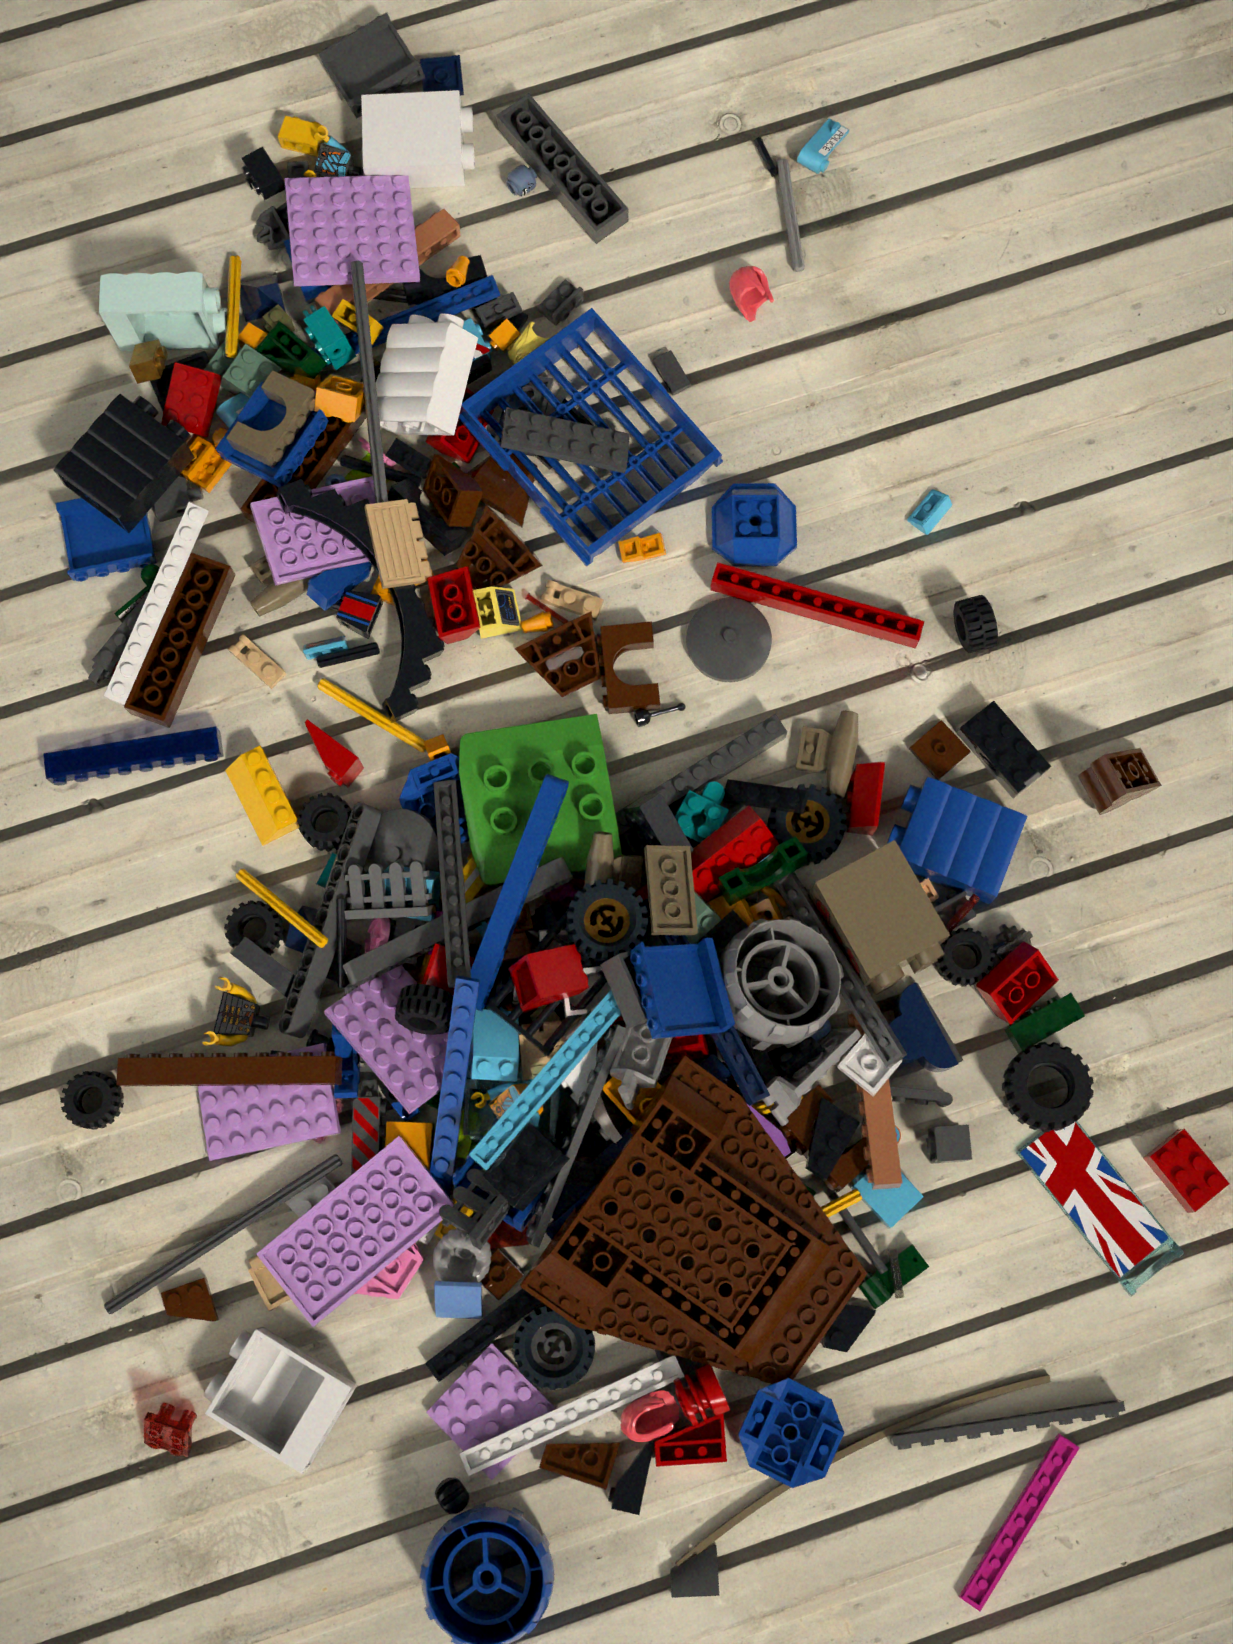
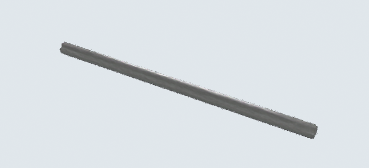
M357 260L351 262L350 266L375 503L388 502L364 269L363 263Z
M334 1154L104 1304L106 1311L109 1314H113L334 1171L343 1164L341 1158Z

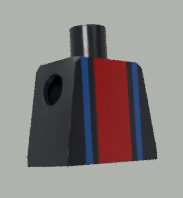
M347 590L343 600L340 599L329 609L338 612L336 618L341 625L369 639L383 601L379 595Z

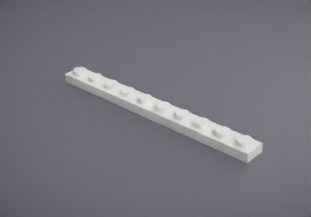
M191 502L188 503L106 689L104 698L123 706L125 705L207 517L208 510Z
M672 1355L459 1453L468 1476L664 1387L674 1382L677 1378L681 1379L684 1375L676 1357Z

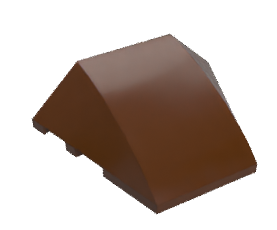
M513 453L509 455L534 484L535 478ZM489 455L467 474L475 479L483 490L481 502L504 514V518L523 528L530 496L508 471H503Z
M487 505L484 507V513L480 521L476 523L475 530L456 563L458 569L466 566L469 567L471 582L477 589L491 586L502 587L543 566L525 542Z
M592 611L514 648L561 697L601 679L593 630Z

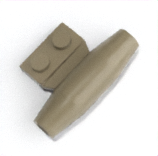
M265 555L249 566L260 583L267 586L250 604L259 617L279 609L307 592L308 582L312 577L275 586Z
M847 710L841 711L833 735L824 729L805 726L802 729L796 770L814 773L827 770L826 789L828 790L826 794L830 796L833 793L838 799L844 798L853 772L858 744V713Z
M594 832L587 857L584 886L588 883L590 886L594 885L595 880L601 879V883H606L607 879H613L614 884H619V881L625 883V888L633 887L636 893L640 890L643 856L619 855L614 858L612 833Z

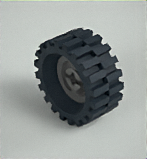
M548 1306L540 1307L531 1312L520 1323L515 1334V1341L513 1342L514 1359L519 1366L518 1369L521 1374L523 1373L527 1377L526 1379L530 1383H535L537 1387L549 1388V1390L568 1388V1386L577 1383L585 1376L592 1364L595 1354L593 1331L576 1327ZM550 1329L564 1331L572 1343V1349L567 1351L564 1339L561 1340L559 1343L561 1350H555L551 1356L552 1358L564 1357V1361L558 1364L545 1361L538 1350V1343L543 1342L544 1351L547 1354L551 1349L549 1342L554 1343L557 1340L558 1335L550 1337L545 1335V1332Z

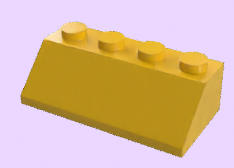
M260 745L241 754L225 770L263 846L300 827L298 817L265 751Z

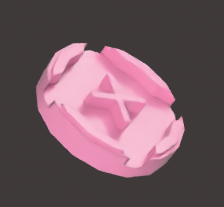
M374 918L368 927V933L371 934L369 939L366 938L365 953L388 942L390 934L389 918Z

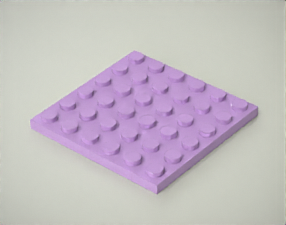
M409 176L285 178L294 286L352 284L350 264L357 260L363 263L365 284L420 282Z

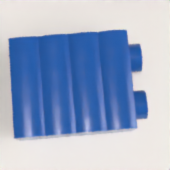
M930 777L926 778L921 788L910 784L901 805L902 810L911 813L905 828L894 825L887 844L894 840L896 841L915 875L924 879L929 878L930 881L959 893L965 891L967 896L990 904L998 896L1027 816Z

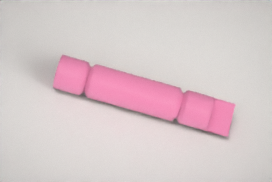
M360 437L358 441L362 443L361 448L370 453L369 442ZM383 452L384 463L391 468L394 467L396 462L386 457Z

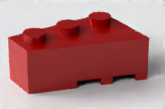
M712 1414L707 1417L708 1421L706 1422L703 1419L698 1420L699 1425L695 1427L691 1423L654 1440L656 1467L727 1462L724 1414L717 1417Z

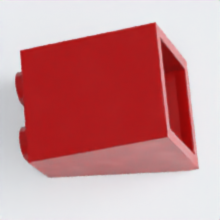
M575 944L526 954L509 968L522 1012L578 995L589 988L588 977L583 970L581 955L577 951Z

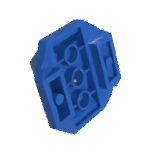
M775 483L732 484L712 506V550L720 554L731 565L777 566L797 549L796 506ZM756 520L760 525L753 526L750 522Z
M450 753L411 769L399 801L402 809H412L422 813L437 828L434 782L456 780L462 844L469 841V834L459 776V757Z
M786 1378L757 1390L738 1435L749 1467L791 1488H795L825 1478L844 1435V1430L831 1398L790 1378ZM790 1425L796 1428L795 1436L793 1438H786L784 1436V1429Z

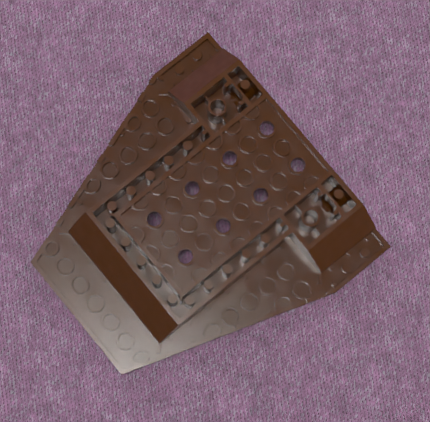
M683 1055L630 1129L632 1137L580 1210L573 1209L521 1282L520 1287L576 1327L620 1338L623 1341L650 1349L661 1350L674 1356L678 1355L701 1364H711L712 1367L760 1379V1381L770 1384L786 1378L794 1380L868 1273L834 1228L831 1221L792 1169L769 1134L762 1127L744 1099ZM638 1162L643 1163L645 1166L644 1172L640 1175L633 1174V1165ZM674 1190H681L683 1193V1197L679 1202H673L670 1199V1194ZM611 1201L615 1202L617 1210L612 1214L606 1213L604 1211L605 1204ZM712 1217L720 1218L721 1223L717 1229H711L708 1226V1222ZM646 1229H653L655 1231L653 1240L646 1241L643 1239L642 1235ZM751 1244L758 1246V1252L754 1256L746 1254V1249ZM685 1256L693 1258V1264L689 1268L681 1266V1260ZM723 1283L731 1285V1290L726 1295L719 1293V1287Z

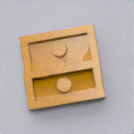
M197 436L189 447L194 459L180 475L210 493L232 464L222 459L212 443Z

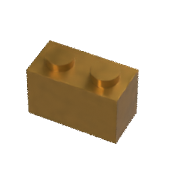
M159 339L136 344L129 367L137 384L159 379L162 376L168 355L166 348L161 346Z

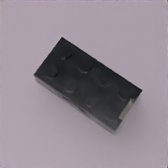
M992 701L962 725L957 732V735L1013 799L1044 775L1051 767L995 701Z

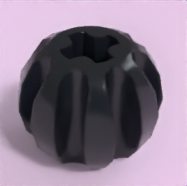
M455 1477L441 1481L435 1491L437 1501L448 1514H457L463 1511L470 1500L468 1491L461 1481Z

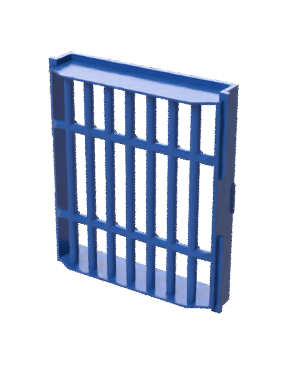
M593 308L589 309L464 401L461 405V414L458 417L503 471H508L540 508V514L586 567L593 562L595 556L604 552L698 480L713 464L717 467L723 463L721 459L722 454ZM593 331L596 332L621 361L615 367L610 368L585 340ZM580 346L604 375L597 380L593 379L570 352ZM564 358L588 387L581 392L577 391L554 364ZM627 368L677 426L670 431H665L617 375ZM548 370L572 399L562 404L537 375ZM611 381L660 438L653 444L649 443L601 388L603 385ZM532 382L556 409L549 415L550 417H563L564 420L577 422L569 411L576 405H579L597 427L610 429L585 400L592 393H595L641 445L644 451L634 456L628 449V463L625 473L609 470L612 475L605 480H601L590 466L576 463L596 486L588 493L584 492L557 459L543 456L579 497L578 501L569 505L524 452L500 447L497 441L478 421V418L482 417L501 439L503 428L489 412L498 405L504 412L506 407L512 408L505 399L514 393L532 413L544 415L522 389L526 384ZM682 431L705 456L697 464H694L673 440ZM665 444L688 469L680 477L657 452ZM513 453L563 510L562 513L559 514L509 455ZM648 457H651L672 481L664 489L641 464ZM632 469H635L656 493L650 500L646 501L625 477ZM618 481L639 504L640 507L633 513H630L609 489L615 482ZM601 493L624 518L616 526L611 523L592 501ZM584 506L592 512L608 531L599 539L576 514ZM570 518L590 541L591 545L587 547L565 520Z

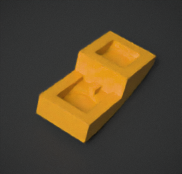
M661 533L643 538L636 536L618 542L623 563L666 555L663 535Z

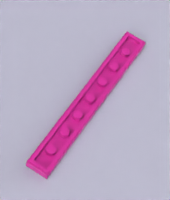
M1059 1433L959 1595L961 1599L980 1612L1080 1448Z

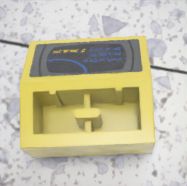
M491 586L473 590L481 626L479 629L481 639L522 631L514 589Z

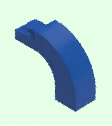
M332 1023L335 1056L342 1057V1085H334L335 1099L358 1098L360 1055Z

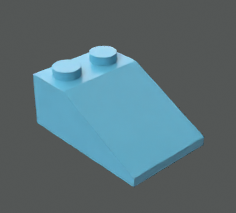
M476 1010L467 1077L470 1079L517 1082L519 1033L491 1010ZM502 1011L507 1016L511 1013V1011Z

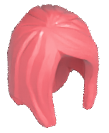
M756 266L741 267L732 274L729 286L733 300L745 319L752 322L756 320L757 309L768 299L771 303L774 301L769 290L766 275Z
M659 1390L648 1393L631 1402L621 1414L622 1432L635 1442H648L666 1436L679 1420V1406L674 1396L668 1391Z

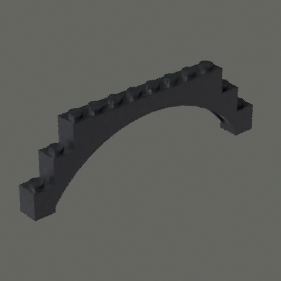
M302 479L278 488L276 496L285 514L291 512L308 517L340 533L353 543L378 571L364 508L366 504H370L368 498L344 507V499L341 494H337L335 488L312 497L310 487L307 484L305 485ZM414 584L388 588L395 604L401 633V658L398 675L390 697L386 698L382 703L391 723L416 712L419 703L414 693L411 694V691L429 683L432 674L427 664L424 665V662L440 656L445 646L444 641L437 636L434 630L435 624L432 618L427 616L425 604L421 598H418Z

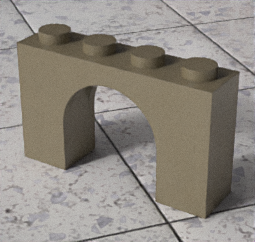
M272 370L261 388L269 399L286 407V415L283 421L275 428L267 431H258L237 421L226 439L233 449L274 468L314 410L316 394L313 389Z

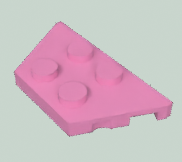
M416 1243L354 1294L399 1299L424 1261V1257Z

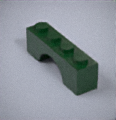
M794 836L776 846L774 851L760 863L745 869L737 867L718 877V889L728 905L731 906L805 866L808 853L797 837Z

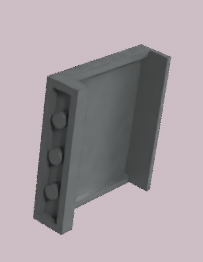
M387 12L318 53L324 67L356 119L362 116L361 95L400 93L425 78L419 62L412 56L393 26Z

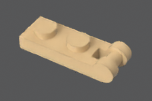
M552 580L547 581L546 593L542 594L541 597L543 603L580 616L592 611V620L597 621L604 599L560 585ZM555 592L560 593L559 599L553 597Z
M242 634L238 638L239 641L235 645H231L228 650L269 688L273 689L286 675L285 671ZM246 646L249 650L243 655L240 651Z

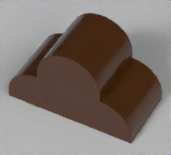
M1141 748L1104 754L1090 764L1091 767L1078 776L1099 815L1115 810L1129 801L1144 796L1162 786Z

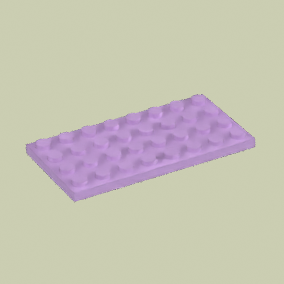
M400 1135L256 1255L312 1327H314L443 1220L439 1214L441 1206L450 1205L453 1207L455 1203Z

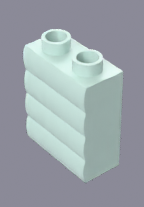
M160 272L152 275L147 273H132L128 275L109 273L100 276L99 314L120 351H133L136 344L159 339L161 346H164L166 350L219 349L220 333H226L227 308H221L218 287L209 288L202 273L182 272L175 274Z

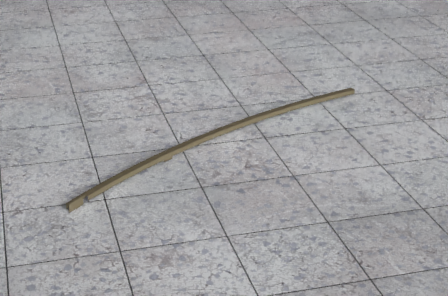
M1039 1376L989 1389L907 1418L837 1451L831 1464L880 1439L943 1413L998 1395L1050 1383V1376ZM782 1483L757 1499L694 1546L675 1562L676 1565L679 1566L694 1552L697 1555L739 1522L791 1487Z

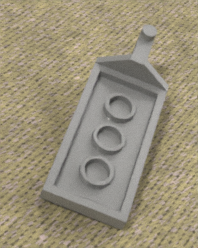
M647 1022L626 1029L610 1071L612 1077L622 1081L618 1091L628 1110H632L635 1107V1101L640 1088L656 1087L672 1037L652 1039Z
M833 1028L818 1042L824 1052H821L820 1055L809 1061L791 1076L787 1077L784 1075L782 1078L775 1076L765 1085L770 1096L763 1099L767 1106L774 1103L770 1111L781 1126L789 1122L787 1117L800 1105L802 1095L808 1093L812 1085L817 1080L823 1078L827 1074V1070L832 1065L837 1064L842 1059L841 1056L857 1044L856 1041L862 1036L858 1029Z

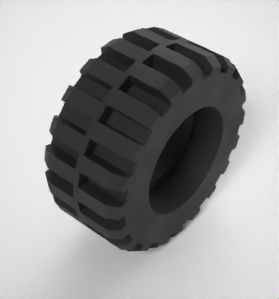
M1040 1042L1037 1045L1028 1046L1026 1050L1021 1051L1008 1064V1068L1003 1075V1078H1005L1002 1083V1091L1005 1092L1003 1099L1005 1104L1008 1103L1010 1106L1009 1112L1012 1115L1015 1114L1018 1117L1017 1121L1022 1125L1026 1123L1030 1129H1041L1042 1132L1062 1130L1079 1120L1091 1104L1089 1101L1094 1093V1090L1091 1089V1085L1094 1084L1093 1077L1088 1075V1071H1090L1088 1065H1083L1080 1061L1083 1058L1079 1054L1074 1055L1070 1047L1062 1048L1060 1043L1055 1042L1051 1044ZM1041 1066L1051 1067L1064 1077L1068 1087V1095L1061 1105L1054 1108H1046L1031 1098L1027 1089V1079L1034 1069Z

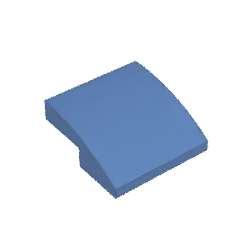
M435 1281L436 1317L482 1319L481 1283Z

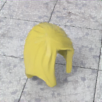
M530 322L521 336L507 348L512 365H515L551 338L537 336L532 329L535 322Z

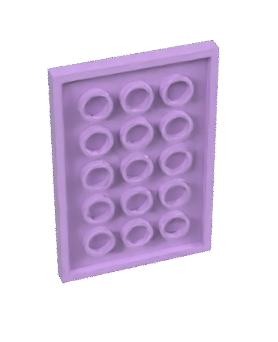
M373 476L311 489L312 497L335 488L337 494H341L344 499V507L368 498L370 504L375 503ZM277 497L251 502L250 504L275 586L310 578L315 575L318 576L323 571L370 562L353 543L328 526L295 513L285 514Z
M401 965L358 986L327 1008L325 1015L406 1111L411 1114L441 1091L449 1032L436 1035L421 1034L405 1028L395 1020V1012L401 989L407 985L417 984Z
M325 1043L286 1052H291V1056H299V1052H313V1056H321V1052H327V1047ZM333 1085L198 1086L209 1161L341 1133Z

